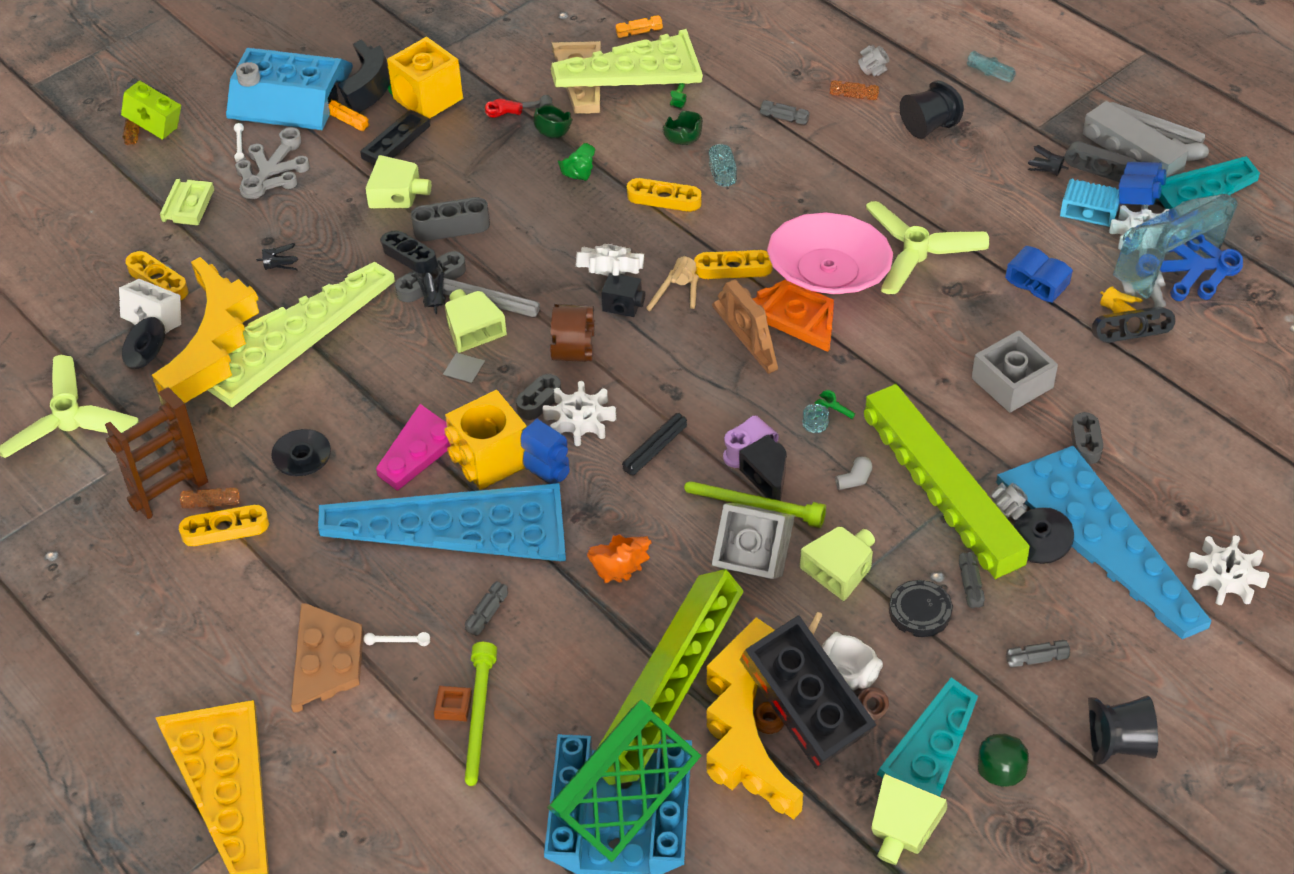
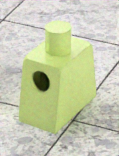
M379 155L365 188L369 208H409L412 206L416 194L430 195L432 184L429 179L419 178L418 166L415 163Z
M458 289L450 294V301L445 304L447 323L458 353L507 335L505 315L482 291L466 295L463 290Z
M837 527L801 549L800 568L841 600L845 601L871 568L873 551L870 547L875 543V538L867 529H862L854 536L845 528Z
M885 774L871 828L873 835L884 840L877 857L885 862L896 865L903 848L918 854L947 810L946 799Z

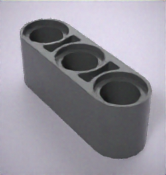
M480 197L421 205L414 208L411 212L414 236L420 241L481 233L490 226L488 203Z

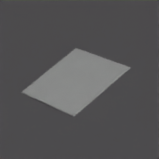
M456 352L442 375L472 383L485 360Z

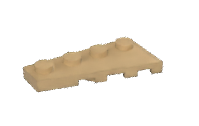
M601 41L552 43V51L556 62L574 57L585 59L592 57L593 52L601 51ZM600 86L566 87L575 114L600 113Z

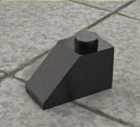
M766 435L740 450L739 470L766 498L781 501L787 453L782 444L776 443L769 435Z

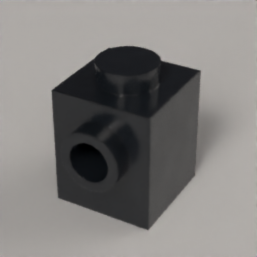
M609 273L601 292L603 312L635 317L638 307H643L645 301V291H642L641 279Z

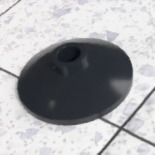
M147 317L131 329L122 348V359L125 365L132 369H139L149 364L156 357L165 338V327L161 320L155 317Z
M310 429L291 431L279 438L273 446L271 456L274 466L280 472L290 476H306L317 472L325 466L331 455V447L328 439L322 433Z
M1043 507L1035 508L1022 514L1013 525L1030 546L1027 559L1030 562L1045 564L1057 561L1064 557L1073 545L1074 529L1072 523L1058 510ZM1040 528L1048 529L1044 533L1037 532Z

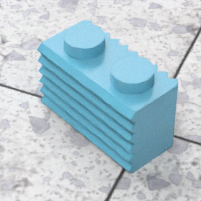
M1072 178L1069 180L1062 201L1060 216L1110 227L1111 220H1116L1120 206L1119 189L1117 190L1115 187L1105 185L1101 186L1100 184H1090L1089 182Z

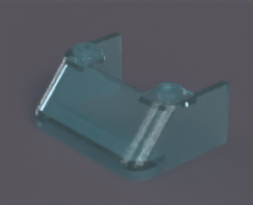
M1228 194L1190 199L1135 228L1128 229L1123 236L1124 243L1113 276L1120 281L1129 283L1133 290L1146 299L1149 298L1166 252L1182 244L1186 245V242L1191 239L1194 243L1200 244L1198 240L1193 238L1201 234L1204 235L1207 241L1221 249L1237 207V200ZM1201 249L1194 251L1203 258H1211Z

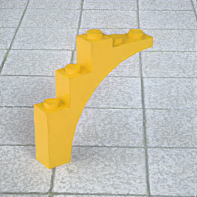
M201 257L191 261L196 280L206 292L207 297L202 323L186 348L170 363L152 374L158 392L169 387L184 403L232 376L229 367L231 359L228 354L246 344L243 336L245 331L243 322L259 313L256 304L258 296L251 286L247 287L239 279L231 283L228 278H222L213 264L208 265Z
M756 617L707 665V685L713 693L719 696L707 708V728L714 737L720 739L706 754L707 772L714 782L720 785L724 784L732 791L742 782L750 793L759 794L769 802L775 811L781 814L785 813L794 820L802 811L803 792L782 775L766 753L758 736L753 716V705L758 686L739 660L745 649L775 630Z

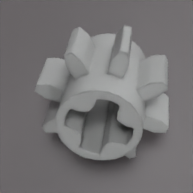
M869 45L860 51L863 57L858 60V63L866 75L872 73L875 77L888 70L885 64L890 61L889 56L881 46L875 48L874 45Z
M1001 483L992 491L990 496L994 499L993 502L1007 519L1012 516L1014 520H1017L1026 512L1027 506L1024 503L1028 500V497L1016 484L1011 483L1006 487Z

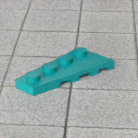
M1247 156L1166 177V184L1161 185V196L1158 199L1165 209L1171 210L1170 215L1177 223L1258 181L1260 172Z
M951 677L879 768L877 775L883 779L886 774L940 797L978 695Z

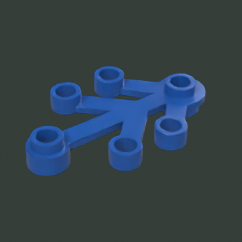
M1199 232L1191 233L1186 241V245L1181 243L1176 235L1168 233L1161 239L1160 248L1165 252L1174 251L1184 259L1161 261L1157 255L1147 253L1140 258L1137 264V270L1144 278L1155 275V271L1158 270L1161 272L1189 271L1181 282L1174 284L1170 291L1171 297L1176 301H1183L1187 297L1190 287L1204 270H1216L1210 279L1203 281L1197 289V294L1200 298L1209 300L1213 297L1217 290L1216 287L1225 276H1234L1243 268V258L1234 249L1221 251L1207 241L1204 235ZM1192 239L1198 240L1200 244L1194 243ZM1166 240L1171 241L1173 245H1168ZM1201 249L1211 258H1203L1194 251ZM1144 266L1150 267L1151 270L1146 269ZM1203 288H1208L1211 293L1205 292ZM1176 289L1182 290L1184 294H1179Z

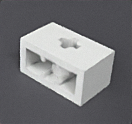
M141 279L119 287L121 318L136 325L147 317H155L163 322L165 334L181 325V300L179 294Z

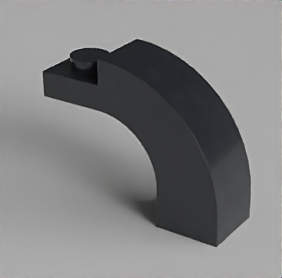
M362 40L353 43L358 58L363 65L356 74L338 84L345 103L350 109L358 113L376 103L385 94L391 83L388 63L380 45L375 48L371 45L368 47Z

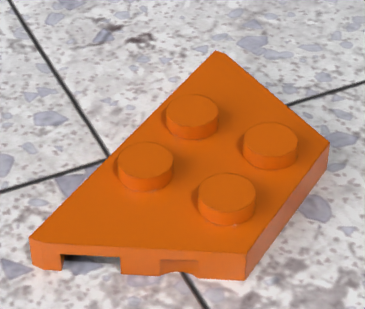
M786 279L776 283L773 287L757 291V297L752 299L757 305H761L764 308L769 326L828 352L830 350L834 311L833 299L815 291L804 289Z

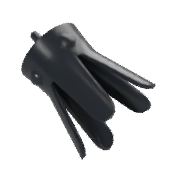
M1040 145L1034 146V150L1047 159L1035 157L1033 160H1029V165L1038 168H1029L1028 170L1045 171L1058 176L1062 168L1069 169L1063 166L1065 156L1053 154Z
M295 243L278 248L263 249L262 258L256 259V261H263L265 270L271 268L297 270L294 267L281 265L294 264V262L298 261V257L276 255L290 250L295 246Z
M444 271L438 276L437 292L431 273L427 272L425 277H423V285L419 276H416L424 295V307H434L435 314H437L438 306L446 304V298L443 295Z

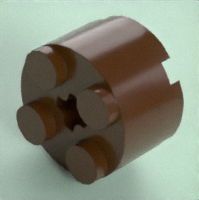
M554 304L551 318L552 343L555 345L550 344L552 360L577 362L593 360L592 337L595 336L594 306Z

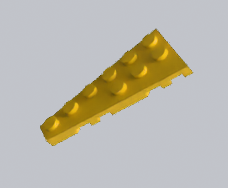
M254 700L155 717L229 874H269L257 714Z

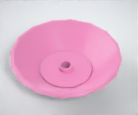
M828 212L804 214L784 222L771 234L767 248L773 268L787 281L809 291L828 294L859 292L878 284L891 270L893 251L887 238L871 224L852 216Z

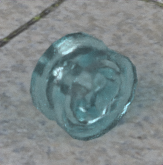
M821 404L807 406L803 410V427L812 433H820L826 430L829 423L828 409Z

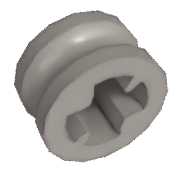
M242 63L236 68L237 79L240 85L250 87L259 83L261 77L258 65L255 63Z

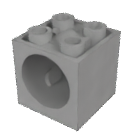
M725 503L723 505L711 566L770 579L782 577L795 515L738 503Z

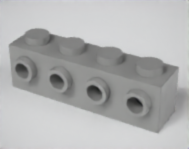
M1108 101L1103 102L1086 114L1083 135L1108 151L1133 158L1138 162H1161L1162 169H1166V177L1177 175L1184 171L1189 152L1188 149Z

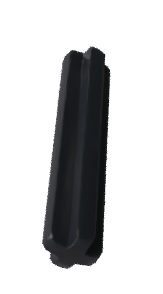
M675 413L623 461L622 469L624 472L633 476L687 427L686 417L680 413Z

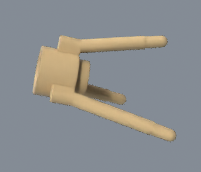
M686 256L677 259L673 270H670L668 277L648 304V311L652 310L670 283H677L679 285L690 283V308H695L699 276L695 274L696 262Z

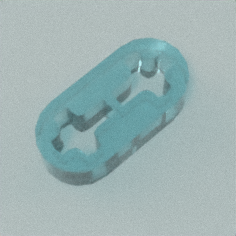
M724 144L712 146L709 149V165L714 182L719 186L733 185L737 180V167L731 148Z

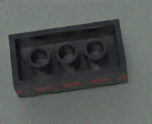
M799 615L745 649L739 659L815 769L869 734L877 725Z

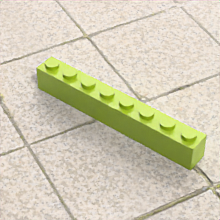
M894 384L866 396V407L864 410L866 422L870 426H874L882 442L885 445H889L895 453L897 461L901 465H905L911 473L915 484L920 485L924 489L931 504L939 508L947 524L950 527H954L959 533L963 544L970 548L978 557L981 567L984 570H988L994 579H997L1026 566L1030 548L1028 543L900 387Z
M727 569L698 576L601 743L641 699L652 708L651 711L667 725L670 724L744 592ZM649 721L641 730L642 745L658 744L661 740L660 730ZM637 737L628 746H637ZM655 749L643 750L644 768ZM637 750L623 751L619 756L620 771L639 770ZM614 763L606 772H615ZM639 775L620 776L621 783L638 781ZM615 776L602 777L608 785L616 784Z

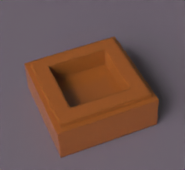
M439 686L434 709L435 719L467 721L472 698L471 688Z

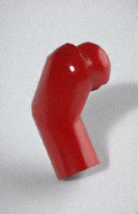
M500 98L489 101L485 105V112L491 118H497L507 113L521 115L523 104L520 102Z

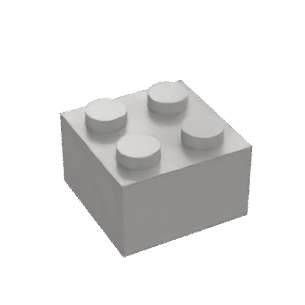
M1018 330L975 354L972 379L1011 413L1054 388L1058 364Z

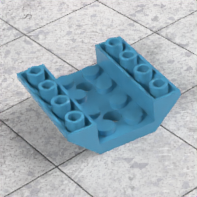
M247 48L237 67L246 62L255 63L258 65L261 79L254 86H242L238 82L235 69L230 78L226 116L228 119L323 130L330 116L327 98L335 82H342L348 78L353 68V63L339 58Z
M558 734L550 803L594 753L595 750H592L591 736ZM666 739V744L674 743L671 739ZM685 740L692 746V740ZM680 747L667 748L668 768H680L690 758ZM657 749V753L652 754L644 770L663 769L662 749ZM690 770L613 862L608 861L564 820L550 810L544 858L575 874H664L684 865ZM677 772L669 773V782ZM663 773L645 774L646 795L661 793L664 789ZM601 777L596 783L597 798L617 797L614 784L608 785ZM640 778L638 781H633L629 788L621 789L622 796L641 795ZM592 789L583 799H592ZM641 799L622 801L623 822L637 821L642 815ZM646 799L647 808L655 799ZM617 801L598 802L599 823L618 822ZM593 803L578 804L569 815L580 825L594 824ZM633 825L624 826V835ZM619 826L599 827L600 842L612 851L613 848L609 846V843L619 838ZM585 828L595 837L594 828Z

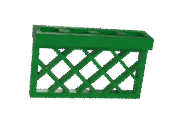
M642 699L631 708L547 806L552 813L564 820L610 862L615 860L702 756L651 711L652 708ZM649 721L660 730L661 744L642 745L641 730ZM666 736L674 743L666 744ZM637 737V746H628ZM680 747L690 756L682 767L668 768L667 748ZM662 749L663 769L644 770L643 750ZM637 750L639 770L620 771L619 756L623 751ZM614 763L615 772H606ZM677 772L669 782V773ZM663 773L664 789L661 793L646 795L645 774ZM639 775L641 795L622 796L620 776ZM615 776L617 797L597 798L596 783L601 777ZM592 789V799H583ZM641 799L642 815L637 821L623 822L622 801ZM646 799H655L647 808ZM617 801L618 822L599 823L598 802ZM593 803L594 824L580 825L569 814L578 804ZM633 825L624 835V826ZM619 826L620 841L610 851L600 842L599 827ZM585 828H594L595 837Z

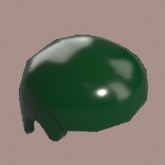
M552 105L536 108L533 117L535 128L540 134L549 138L564 136L569 131L573 120L570 112L564 113L561 109Z
M681 111L676 120H672L670 116L668 117L665 125L662 127L663 134L667 140L677 145L694 143L701 136L703 118L700 114L693 111Z
M1006 733L993 734L981 742L978 752V772L985 780L991 784L1004 787L1014 786L1025 778L1029 764V753L1019 738Z

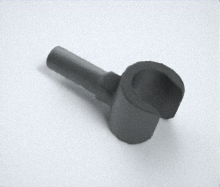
M543 95L540 101L520 102L523 104V108L554 106L549 95Z

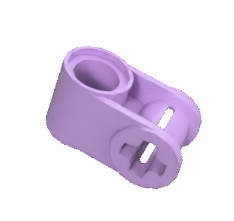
M758 416L748 418L744 423L725 434L724 442L727 447L723 453L725 464L733 468H739L740 450L766 435H769L777 443L778 433Z

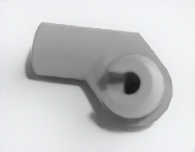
M1177 138L1172 139L1189 150L1186 161L1204 159L1209 154L1208 147L1203 143L1184 144Z
M863 456L857 457L853 462L854 465L850 473L835 476L837 489L843 490L864 485L872 472L871 460Z

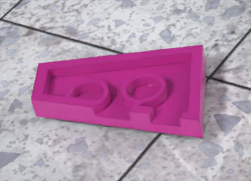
M419 404L376 467L377 476L397 491L447 452V448L450 447L449 440L444 431L447 423Z

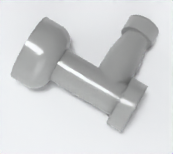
M1160 270L1155 271V275L1133 281L1130 278L1121 280L1127 295L1137 297V292L1149 289L1155 303L1154 306H1166L1160 287L1165 286Z

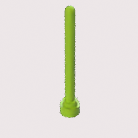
M688 481L684 485L687 493L795 515V517L803 518V521L808 522V525L812 527L822 528L825 520L826 504L813 502L812 505L806 504V506L692 481Z
M489 642L475 643L472 646L471 661L476 668L465 770V783L468 786H474L478 782L489 669L493 667L497 660V647Z

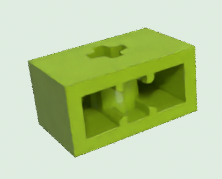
M139 80L124 92L121 115L163 140L178 128L181 105Z

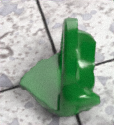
M583 143L569 158H564L562 161L558 160L562 174L569 178L587 181L593 169L592 157L595 154V148L588 143Z

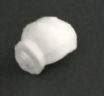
M834 632L822 645V648L852 690L868 688L878 678L883 662L877 657L875 651L870 646L864 644L859 639Z

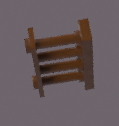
M169 387L158 392L161 402L159 411L121 433L111 422L105 424L109 435L106 438V442L116 455L130 495L127 497V501L135 512L141 511L147 519L153 517L148 502L184 479L186 481L191 480L198 488L208 483L185 403ZM167 421L166 431L136 449L130 450L128 443ZM173 441L174 446L171 447L172 450L142 469L137 470L136 462ZM179 460L178 470L144 490L142 482Z

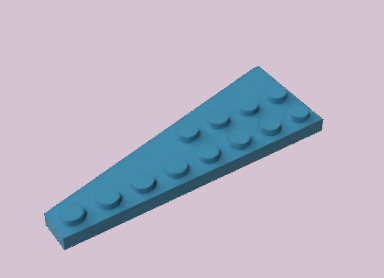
M1074 445L997 474L996 482L998 485L1003 483L1008 487L1011 483H1014L1024 491L1028 497L1025 504L1031 509L1052 508L1063 513L1070 520L1074 529L1072 548L1090 563L1096 562L1108 572L1107 577L1113 582L1117 580L1130 591L1129 595L1133 599L1144 602L1153 610L1155 617L1181 639L1210 628L1211 619Z
M559 483L319 505L318 530L320 536L566 561Z

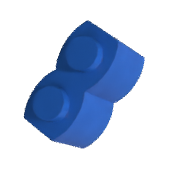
M1128 162L1119 183V203L1153 205L1156 198L1161 196V185L1166 184V169H1162V163Z
M1025 246L1008 264L1005 278L1014 286L1029 290L1034 296L1053 303L1070 284L1073 270L1065 262L1049 258L1037 248Z
M536 419L521 434V446L525 450L523 465L527 470L548 484H557L567 477L570 470L569 459L566 456L568 453L567 439L550 426Z

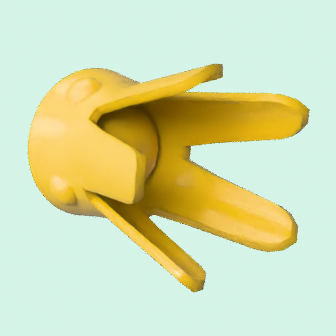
M1113 286L1109 287L1105 293L1100 292L1103 295L1100 302L1101 306L1111 309L1114 313L1136 310L1126 302L1143 301V299L1121 293Z

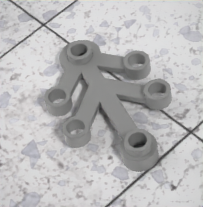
M288 127L280 132L281 145L268 161L265 158L263 145L252 144L249 146V156L252 160H255L259 173L252 175V167L249 160H239L235 164L237 174L243 178L239 188L243 197L257 199L267 189L281 185L285 189H292L297 185L296 175L293 172L286 171L295 169L296 172L303 173L309 170V160L306 156H297L293 160L280 163L289 151L298 149L301 144L300 131L297 128ZM285 172L279 177L268 179L269 176Z

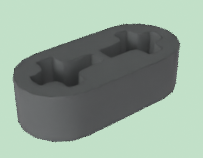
M545 374L538 377L518 395L516 399L518 415L527 420L539 417L543 413L544 405L551 406L555 402L554 389L560 388L561 390L560 379L553 374Z
M1082 412L1076 414L1071 426L1073 445L1088 464H1095L1101 459L1103 451V439L1099 420L1091 413ZM1083 425H1086L1089 432H1085ZM1085 444H1089L1091 451H1088Z

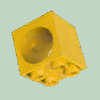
M428 37L421 39L387 59L393 99L406 109L413 110L430 119L463 99L458 59Z
M497 389L445 414L447 427L444 428V431L450 443V447L447 448L448 454L454 463L458 462L462 466L466 479L469 482L473 481L479 490L525 468L523 465L525 450L521 446V434L527 426Z

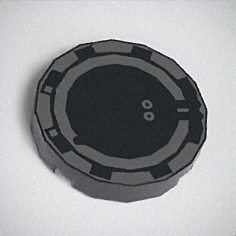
M925 580L908 581L898 586L891 594L889 603L891 621L899 630L904 633L906 631L913 633V636L916 637L934 636L944 631L951 619L953 609L949 594L941 586Z

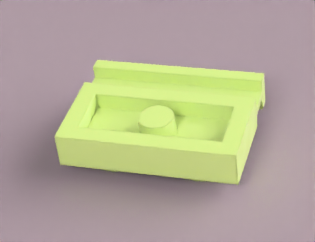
M176 179L160 212L162 222L173 220V223L199 225L214 192L213 182L195 180L181 182L180 179Z

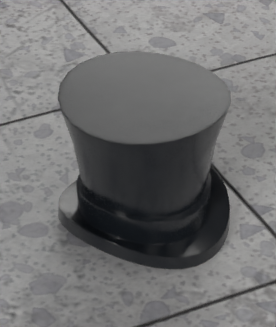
M936 80L930 83V89L927 91L902 97L899 106L901 119L907 130L914 137L924 139L940 126L951 128L960 122L964 112V104L960 94L951 85Z
M1148 695L1113 706L1104 705L1095 697L1088 698L1092 756L1095 765L1104 764L1111 755L1115 754L1156 758L1158 753L1157 718L1153 701Z

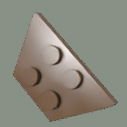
M736 279L725 283L723 291L718 294L719 300L713 302L712 307L768 374L778 370L764 308L755 303L748 289L743 288Z
M306 603L301 604L291 700L293 712L302 711V705L317 698L324 701L333 697L339 691H347L360 685L364 634L362 624Z

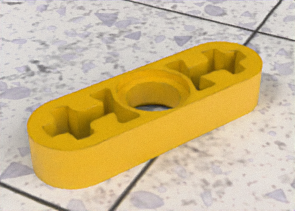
M635 178L627 183V198L635 204L687 212L696 211L702 205L701 190L695 186ZM660 193H669V194H671V195L668 196V197H660V196H658V194H660Z
M765 250L703 252L694 259L696 262L695 274L702 279L764 277L773 271L772 263ZM730 262H738L741 265L738 267H730L727 264Z
M137 251L127 256L125 262L128 272L135 279L144 280L179 294L180 300H183L188 295L185 278L148 253ZM155 274H164L162 277L158 279L150 278L152 275Z
M249 505L186 517L179 524V532L182 541L186 545L199 546L259 535L267 530L269 520L264 507ZM253 518H257V519H256L257 521H256V522H252V519H253ZM223 521L232 523L229 528L224 530L216 528Z

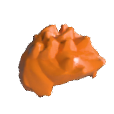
M620 534L613 535L609 545L600 544L590 547L587 557L598 572V576L604 579V583H609L612 580L621 583L622 579L630 580L632 577L631 573L636 570H642L640 564L649 560L650 556L646 551L652 542L648 536L625 538Z

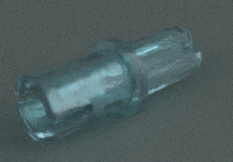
M972 51L968 57L967 65L985 72V75L988 77L993 75L1004 81L1012 82L1016 75L1014 68L998 62V59L995 57L989 58L976 51Z

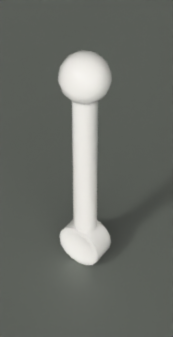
M241 123L234 125L237 136V153L234 155L236 162L245 159L242 153L241 134L244 126Z
M422 632L418 636H375L373 633H367L364 635L363 640L367 645H372L375 642H418L421 646H427L430 643V635L426 632Z

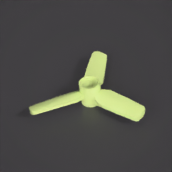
M871 201L866 204V209L895 238L904 242L903 251L898 254L881 287L883 293H898L916 264L927 258L928 252L948 254L986 250L989 248L987 232H942L929 235L928 230L923 227H909L880 202Z
M58 355L53 358V398L50 401L52 414L39 419L1 444L0 456L6 458L53 431L57 426L63 431H72L80 426L83 429L108 433L105 424L111 422L122 433L139 423V420L134 416L92 405L79 407L73 358L71 356Z

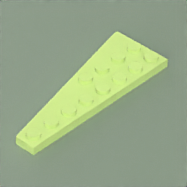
M373 262L348 274L345 281L339 284H328L322 287V292L310 298L307 296L299 298L298 304L286 310L284 307H281L248 323L243 332L246 344L228 354L231 359L229 367L232 376L208 389V391L233 408L394 283V274Z

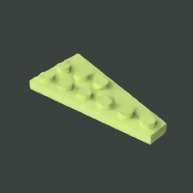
M686 29L680 30L678 35L670 37L668 34L660 35L659 40L651 42L644 39L613 47L612 52L603 54L602 51L593 52L592 57L589 58L574 57L554 62L551 65V74L555 87L701 83L703 77Z

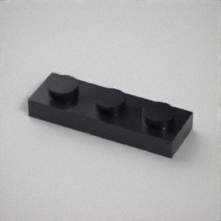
M408 110L360 151L361 159L375 165L379 155L394 158L430 127L429 118L413 110Z

